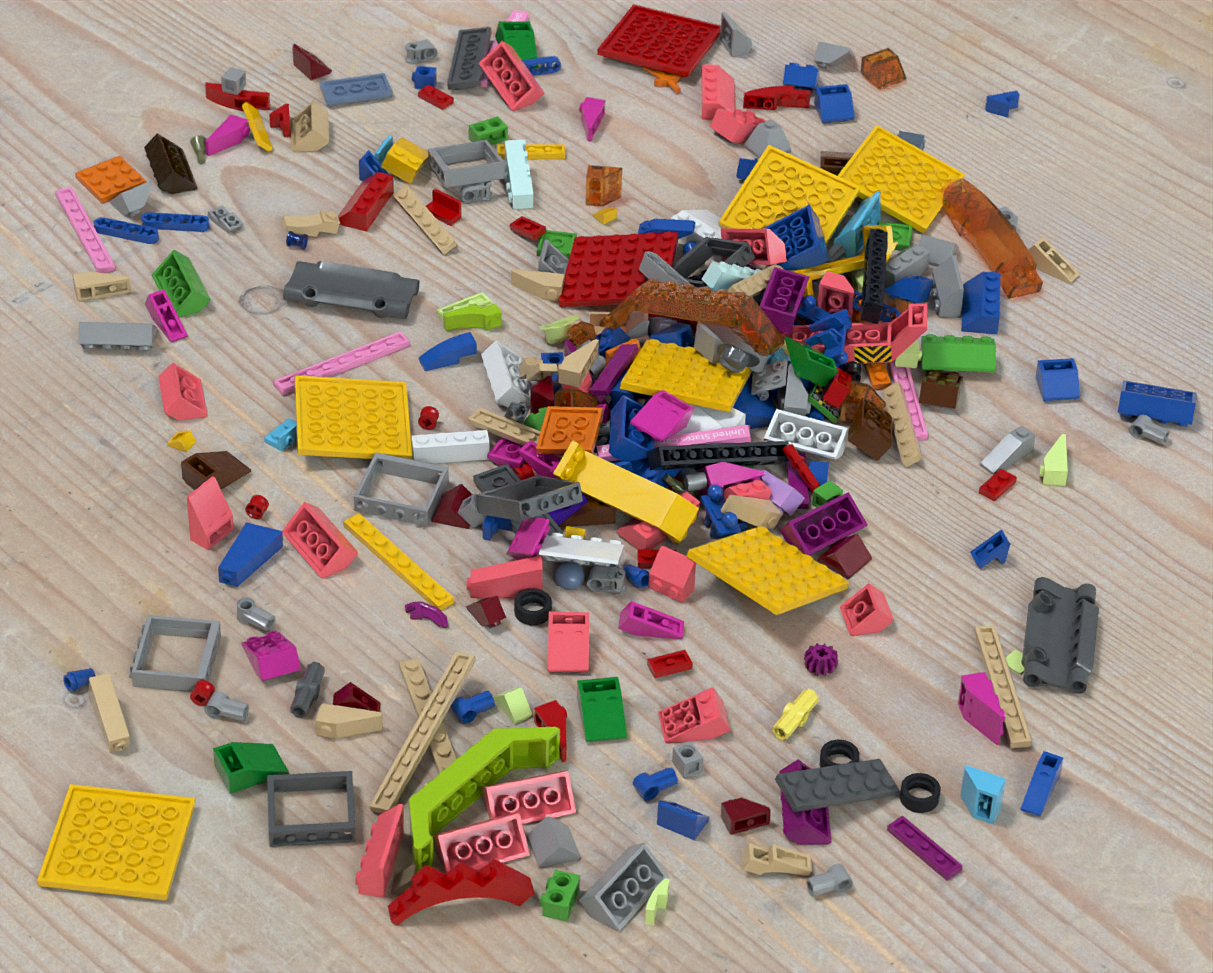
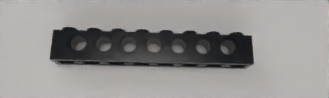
M870 228L864 259L860 320L875 324L879 322L884 304L888 232L882 229Z
M789 442L658 446L648 451L647 454L650 471L704 468L705 466L720 462L739 466L779 465L789 461L782 451L784 447L789 445Z

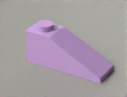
M761 469V471L765 472V475L762 476L763 482L771 489L770 501L782 512V515L785 512L792 516L805 497L790 485L766 470Z

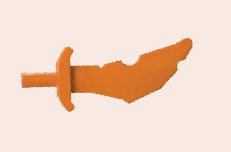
M642 66L643 70L658 78L654 80V86H670L676 93L681 91V88L676 84L680 80V75H670L664 71Z

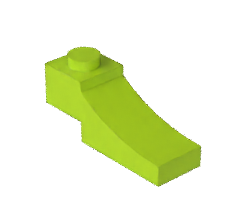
M475 304L443 313V327L446 331L462 328H483L486 331L502 326V312L497 304L482 308Z

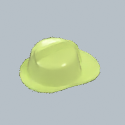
M580 316L565 317L538 328L544 331L548 344L561 343L569 337L571 324L579 320Z

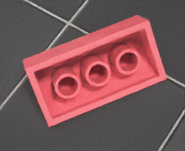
M503 41L479 62L481 68L512 111L534 104L545 94L513 47Z
M702 65L701 98L703 120H713L717 109L729 108L735 110L734 79L719 65Z
M720 229L721 239L749 243L755 258L748 264L773 265L787 261L785 243L770 229Z
M687 491L677 493L698 508L700 507V501ZM636 518L623 525L616 532L636 549H653L669 538L661 530Z
M306 502L301 505L283 529L284 536L321 578L348 568L359 553L320 508Z
M559 771L482 787L489 819L511 813H520L522 824L543 820L547 816L554 818L576 813L569 771Z
M398 804L380 814L376 824H372V837L366 843L367 853L366 856L362 855L360 867L362 869L361 872L357 871L355 878L359 894L385 897L404 836V810L402 804Z
M511 813L432 835L437 856L445 873L450 871L459 862L479 870L493 859L504 863L530 855L520 813Z

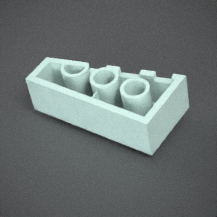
M525 139L505 141L507 172H505L504 182H506L508 202L512 203L513 209L533 208V188Z
M712 261L702 280L709 287L729 293L727 290L732 285L762 270H753L746 266L743 268L736 264L728 265L722 261L720 263ZM765 291L752 297V303L759 304Z

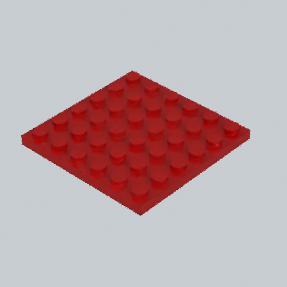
M633 4L599 46L597 55L689 78L720 36L721 25Z
M678 232L575 237L565 273L562 294L559 297V306L636 304L644 297H648L649 279L639 270L644 253L647 251L653 252L673 267L679 239ZM648 300V303H662L659 301Z

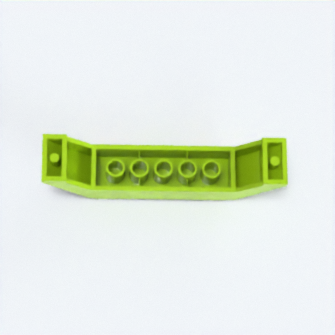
M557 727L495 728L488 734H485L474 746H470L462 756L456 758L450 766L443 769L432 781L427 782L419 792L414 793L409 799V824L413 863L416 864V873L425 865L434 866L432 835L438 834L483 795L482 787L497 784L513 769L542 767L546 770L559 759L560 729Z

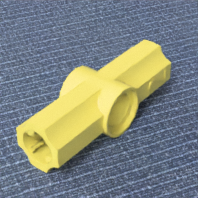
M809 688L803 690L793 703H787L781 718L772 727V733L775 734L777 739L782 741L788 739L798 726L802 727L806 723L809 712L819 700L815 691Z

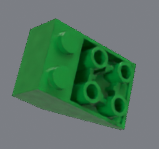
M499 21L495 35L498 44L503 41L512 46L521 60L537 58L535 36L530 21Z
M787 336L784 338L794 373L797 377L825 387L838 373L835 361L831 357Z
M618 677L577 680V701L586 742L627 738L622 693Z
M231 742L213 748L215 768L230 794L267 782V775L289 774L287 767L273 744Z

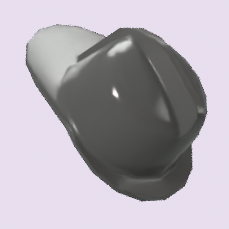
M723 343L718 347V352L721 355L720 364L731 372L739 373L745 367H755L760 363L757 356L733 344Z

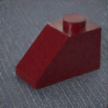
M498 595L481 599L466 606L470 614L482 627L489 625L490 628L501 624L500 620L506 618Z
M349 682L333 694V705L380 712L381 702L352 682Z
M742 797L728 800L721 804V819L730 835L770 824L771 809L768 806Z

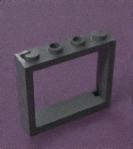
M705 237L679 259L672 268L686 279L713 255L729 257L724 261L728 265L736 264L743 268L755 256L749 243ZM686 279L695 288L705 287L703 280Z
M539 475L476 495L479 514L516 521H525L583 501L580 482Z
M352 771L267 775L270 847L356 842ZM347 789L348 822L275 826L274 793Z

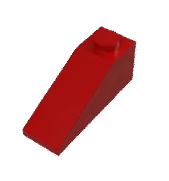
M837 367L838 373L828 383L823 399L828 406L839 408L850 391L852 376Z
M557 700L534 708V723L537 727H557L560 729L559 758L562 762H566L567 712L563 706H560Z

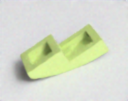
M665 878L652 892L646 907L645 924L654 925L657 908L666 910L670 879Z

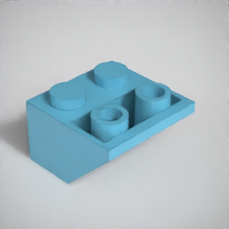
M966 765L960 797L973 818L993 824L1002 807L1006 779Z

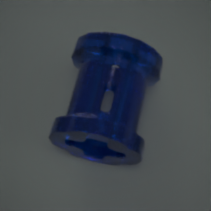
M289 231L286 245L288 247L297 246L305 250L308 244V235H299Z

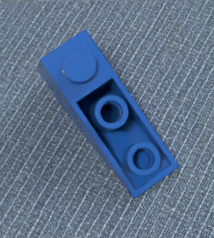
M1043 751L1021 805V811L1041 816L1061 775L1064 757Z

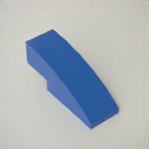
M471 332L460 334L426 351L419 357V362L424 371L459 364V358L477 354V343Z

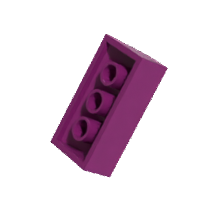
M774 267L759 306V311L772 329L791 334L806 292L809 276Z
M847 492L788 522L780 529V532L788 544L796 546L803 554L812 555L867 527L868 524L850 493Z
M797 759L780 770L779 774L811 768ZM781 791L784 835L798 845H829L832 843L829 808L823 807L794 812Z

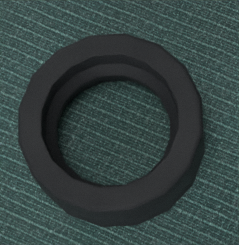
M526 589L517 594L514 600V613L518 621L527 625H540L549 620V612H552V599L548 593L540 589ZM529 603H537L544 606V608L530 611L524 609L523 606Z
M831 740L821 748L820 768L840 765L827 758L835 754L849 757L852 761L848 763L859 762V750L849 741Z
M911 774L905 777L901 783L899 797L901 804L912 812H929L939 804L941 787L939 782L928 774ZM913 788H923L932 795L927 798H918L911 795L908 791Z

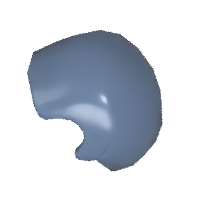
M564 562L556 569L554 578L557 586L573 590L584 582V572L577 563Z

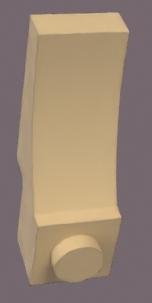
M323 210L320 213L308 216L283 215L281 220L284 231L317 237L319 232L336 234L340 225L337 213Z
M535 357L525 358L519 364L520 379H527V381H542L547 376H552L557 372V364H543V360H536Z
M749 843L741 853L742 870L761 876L763 873L781 872L808 877L812 872L810 855L772 844L767 849Z

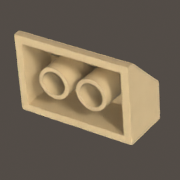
M313 100L290 120L291 150L293 152L318 151L329 142L328 111Z

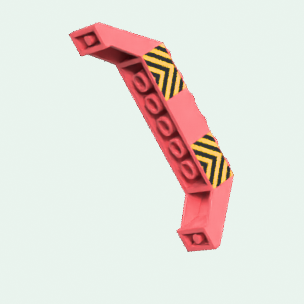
M927 303L909 304V308L892 322H878V324L852 323V327L846 332L844 351L848 354L847 362L855 361L863 364L893 362L927 331ZM751 309V316L743 315L742 330L764 349L768 345L778 347L785 340L786 336L808 345L805 343V339L824 331L821 330L813 333L808 328L809 325H794L791 334L782 333L772 329L759 309ZM823 343L811 346L822 353L825 352Z

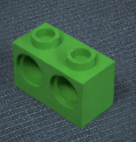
M499 116L469 125V140L471 142L487 140L491 145L507 141L508 126Z
M555 870L552 878L549 877L547 880L546 894L542 893L539 906L542 907V916L568 922L580 891V875Z

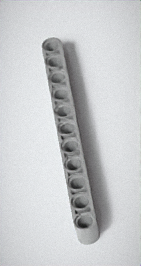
M648 251L644 253L639 270L649 280L682 285V305L679 306L695 321L701 322L717 335L723 343L733 344L757 356L760 363L755 367H748L755 372H762L764 370L769 353L723 312L716 311V306L660 256Z

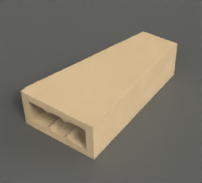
M106 673L90 677L89 698L109 751L123 750L130 746V736L110 674Z

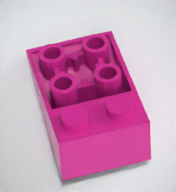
M661 390L646 403L631 420L630 424L635 426L637 430L649 434L652 439L663 442L687 427L694 407Z
M727 462L705 466L699 471L704 472L707 479V488L700 489L701 496L708 495L707 491L711 485L717 484L722 490L738 484L760 480L765 475V472Z
M534 517L522 521L506 555L516 560L537 556L551 528L548 526L550 520Z
M278 631L268 632L263 637H250L247 641L241 642L256 675L262 681L301 670L296 646Z
M985 672L962 675L958 706L963 719L994 744L999 745L1000 737L1003 736L1002 724L1005 721V712L999 706L998 695L993 692L992 681L988 680Z

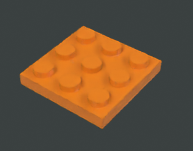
M121 156L113 157L75 173L76 179L101 204L114 199L125 191L147 183Z
M548 406L536 446L537 454H565L572 440L579 443L585 451L593 454L604 415L603 408Z

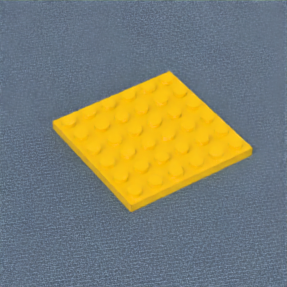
M876 125L839 173L838 177L860 186L861 190L857 197L866 200L876 192H880L881 210L924 234L960 184L965 174Z
M768 145L719 220V226L723 228L763 229L810 204L820 220L825 245H827L859 194L861 187Z
M656 339L646 340L622 379L620 389L654 396L656 393L664 390L688 404L731 412L752 370L745 367L743 371L734 373L725 369L720 362L711 363L693 347H680L675 343L666 344Z
M295 375L297 455L373 459L375 453H381L412 460L406 382Z
M763 526L688 550L687 553L689 559L775 615L846 590L849 582L843 579L841 575L832 572L827 566L816 562L810 555L803 554L796 546L783 541V538L772 534Z
M70 784L37 879L38 886L167 901L196 805L195 798Z

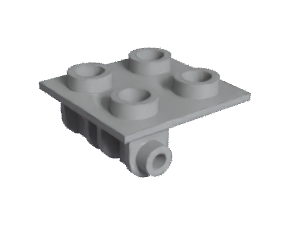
M788 360L765 365L762 372L753 371L751 395L757 394L760 400L765 401L769 397L768 391L785 387L787 384Z

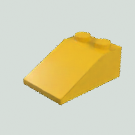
M401 137L390 148L381 167L411 184L427 162L428 151Z

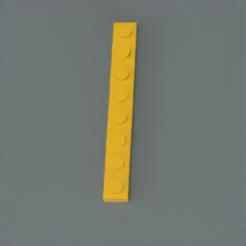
M360 513L343 521L344 528L430 605L443 610L454 604V597Z

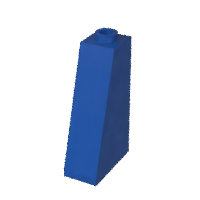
M246 522L218 567L219 582L238 587L283 547V531Z

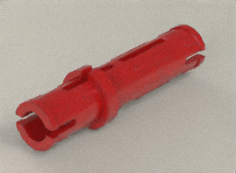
M793 444L787 445L782 451L791 462L792 468L796 469L813 494V490L821 485L804 462V457L799 455Z

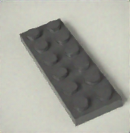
M491 27L459 30L447 81L448 90H458L467 87L475 88L481 85L484 70L479 65V62L487 56L492 34Z
M508 464L473 476L474 483L482 493L520 481ZM548 513L536 517L550 520L548 526L551 528L547 534L548 536H551L552 533L563 534V531ZM511 520V529L515 534L522 521Z
M881 759L777 774L775 778L776 783L794 812L897 796L900 791Z

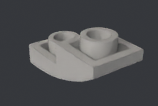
M223 205L208 212V217L227 232L243 226V222L234 212L229 213Z

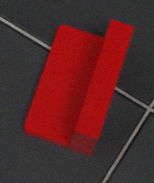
M437 189L432 190V202L427 204L426 208L433 216L449 226L462 218L461 201Z

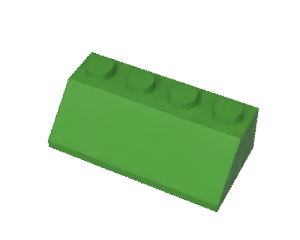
M173 250L152 274L159 291L165 289L178 317L199 313L211 300L190 258L176 250Z
M934 334L921 336L920 350H922L921 366L923 370L996 372L995 340L991 337L973 338L968 335L963 337H955L953 335L939 337Z

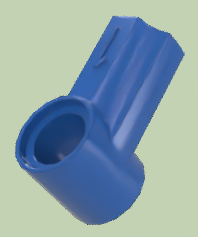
M488 690L468 699L462 696L456 698L451 705V710L463 724L472 722L477 714L495 707V701Z
M672 767L651 775L641 773L633 780V786L646 801L654 799L659 791L678 784L676 772Z

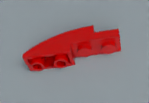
M205 83L206 98L218 105L244 111L242 105L247 102L256 109H270L269 92L242 90L238 95L223 92L222 84Z
M794 86L759 88L745 92L743 98V109L776 110V106L809 108L810 91L794 90Z

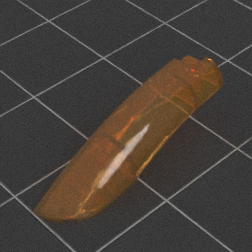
M961 178L949 184L942 198L945 212L959 236H963L971 243L986 261L992 272L1001 273L1000 285L1008 299L1040 292L1043 282L1035 270L1037 264L1003 213L985 194L967 180Z

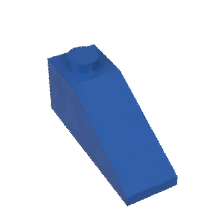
M647 220L639 225L638 234L678 232L680 239L693 234L696 223L694 220Z

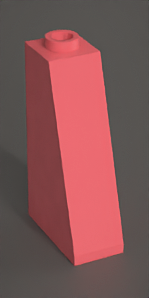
M542 556L471 570V578H467V590H471V598H488L497 595L498 598H516L517 594L526 589L542 590Z

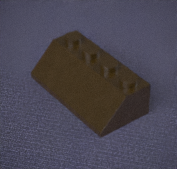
M157 133L145 145L144 149L159 189L170 194L196 190L198 187L183 149Z

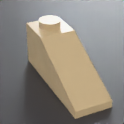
M1041 237L1023 255L1035 268L1068 284L1080 274L1044 237Z
M511 269V285L543 300L559 301L564 286L565 274Z
M91 271L73 274L74 289L78 301L131 293L129 276Z
M599 340L591 341L564 358L562 364H559L556 374L559 375V383L578 388L581 387L598 356Z
M729 495L721 508L722 513L733 512L737 519L757 527L763 526L767 529H774L782 516V512L770 500Z
M322 703L316 719V735L324 737L342 738L383 729L382 712Z

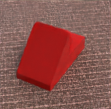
M284 104L269 114L270 128H280V131H284V137H291L289 104Z

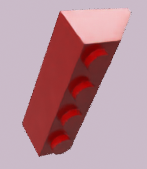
M377 172L364 180L338 215L340 225L367 232L394 193L393 176Z

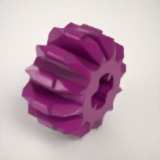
M816 643L815 646H809V649L804 654L805 668L809 669L810 673L815 672L817 676L819 674L824 676L827 673L833 674V671L838 666L837 651L833 649V646L827 647L825 643L823 645Z

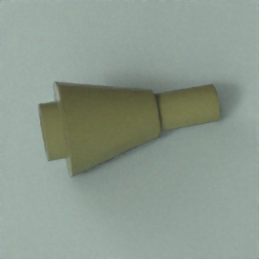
M200 135L194 136L190 143L197 155L198 163L202 164L204 163L205 141L207 139Z
M669 474L664 475L663 480L670 485L673 492L686 491L684 483L675 480Z

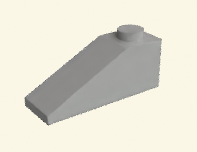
M789 364L783 411L806 417V414H810L811 403L807 402L808 394L800 378L795 375L793 365Z
M1024 426L1018 427L1008 433L985 457L980 466L992 475L1000 469L1004 470L1033 452L1036 435Z

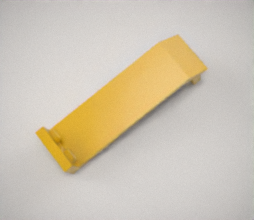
M891 225L862 226L864 249L858 256L821 264L814 268L791 271L809 276L804 297L807 295L814 296L812 280L823 278L827 271L840 274L864 268L865 246L870 228L882 229L888 232L886 262H888L898 243L893 242Z
M573 440L553 473L557 479L580 482L583 494L661 530L677 545L686 538L688 528L697 518L699 508L679 494L585 451L579 443Z

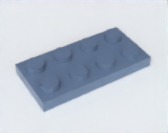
M385 73L320 82V88L327 106L392 97V90Z

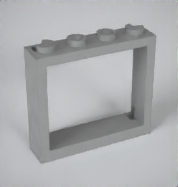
M487 140L428 149L429 166L445 188L505 178V172H507L506 162L502 160L497 150L495 151L493 145ZM485 158L488 162L487 164L449 169L446 165Z
M375 453L354 495V511L428 526L449 482V467ZM379 473L436 484L426 508L367 496Z
M148 615L146 624L142 625V637L138 638V652H134V665L130 666L129 678H132L133 687L192 692L197 681L205 680L209 682L221 639L220 621ZM154 634L207 639L198 674L191 675L144 670Z

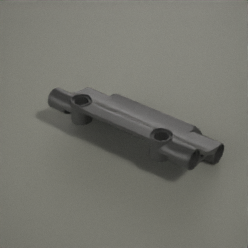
M297 261L293 274L284 287L283 299L299 303L304 302L308 307H316L319 303L374 311L375 316L378 318L390 316L407 319L412 298L418 294L420 282L418 279L401 277L399 274L389 271L319 261L317 264Z
M1039 577L1035 580L1033 599L1028 604L1021 660L1024 667V684L1030 687H1059L1076 694L1084 693L1087 690L1088 676L1094 666L1099 607L1095 606V586L1086 583L1072 589L1063 587L1046 577Z

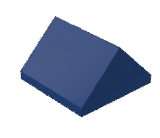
M659 800L657 825L695 841L710 817L673 801Z

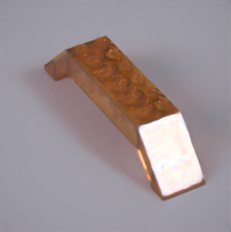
M655 278L649 279L635 289L599 322L600 327L617 329L630 319L631 313L637 311L739 328L755 347L754 352L772 355L785 343L783 336L752 296L746 295L744 292L730 293L725 289L711 290L710 287L705 286L698 288L692 284L679 285L674 281L660 282L659 279Z

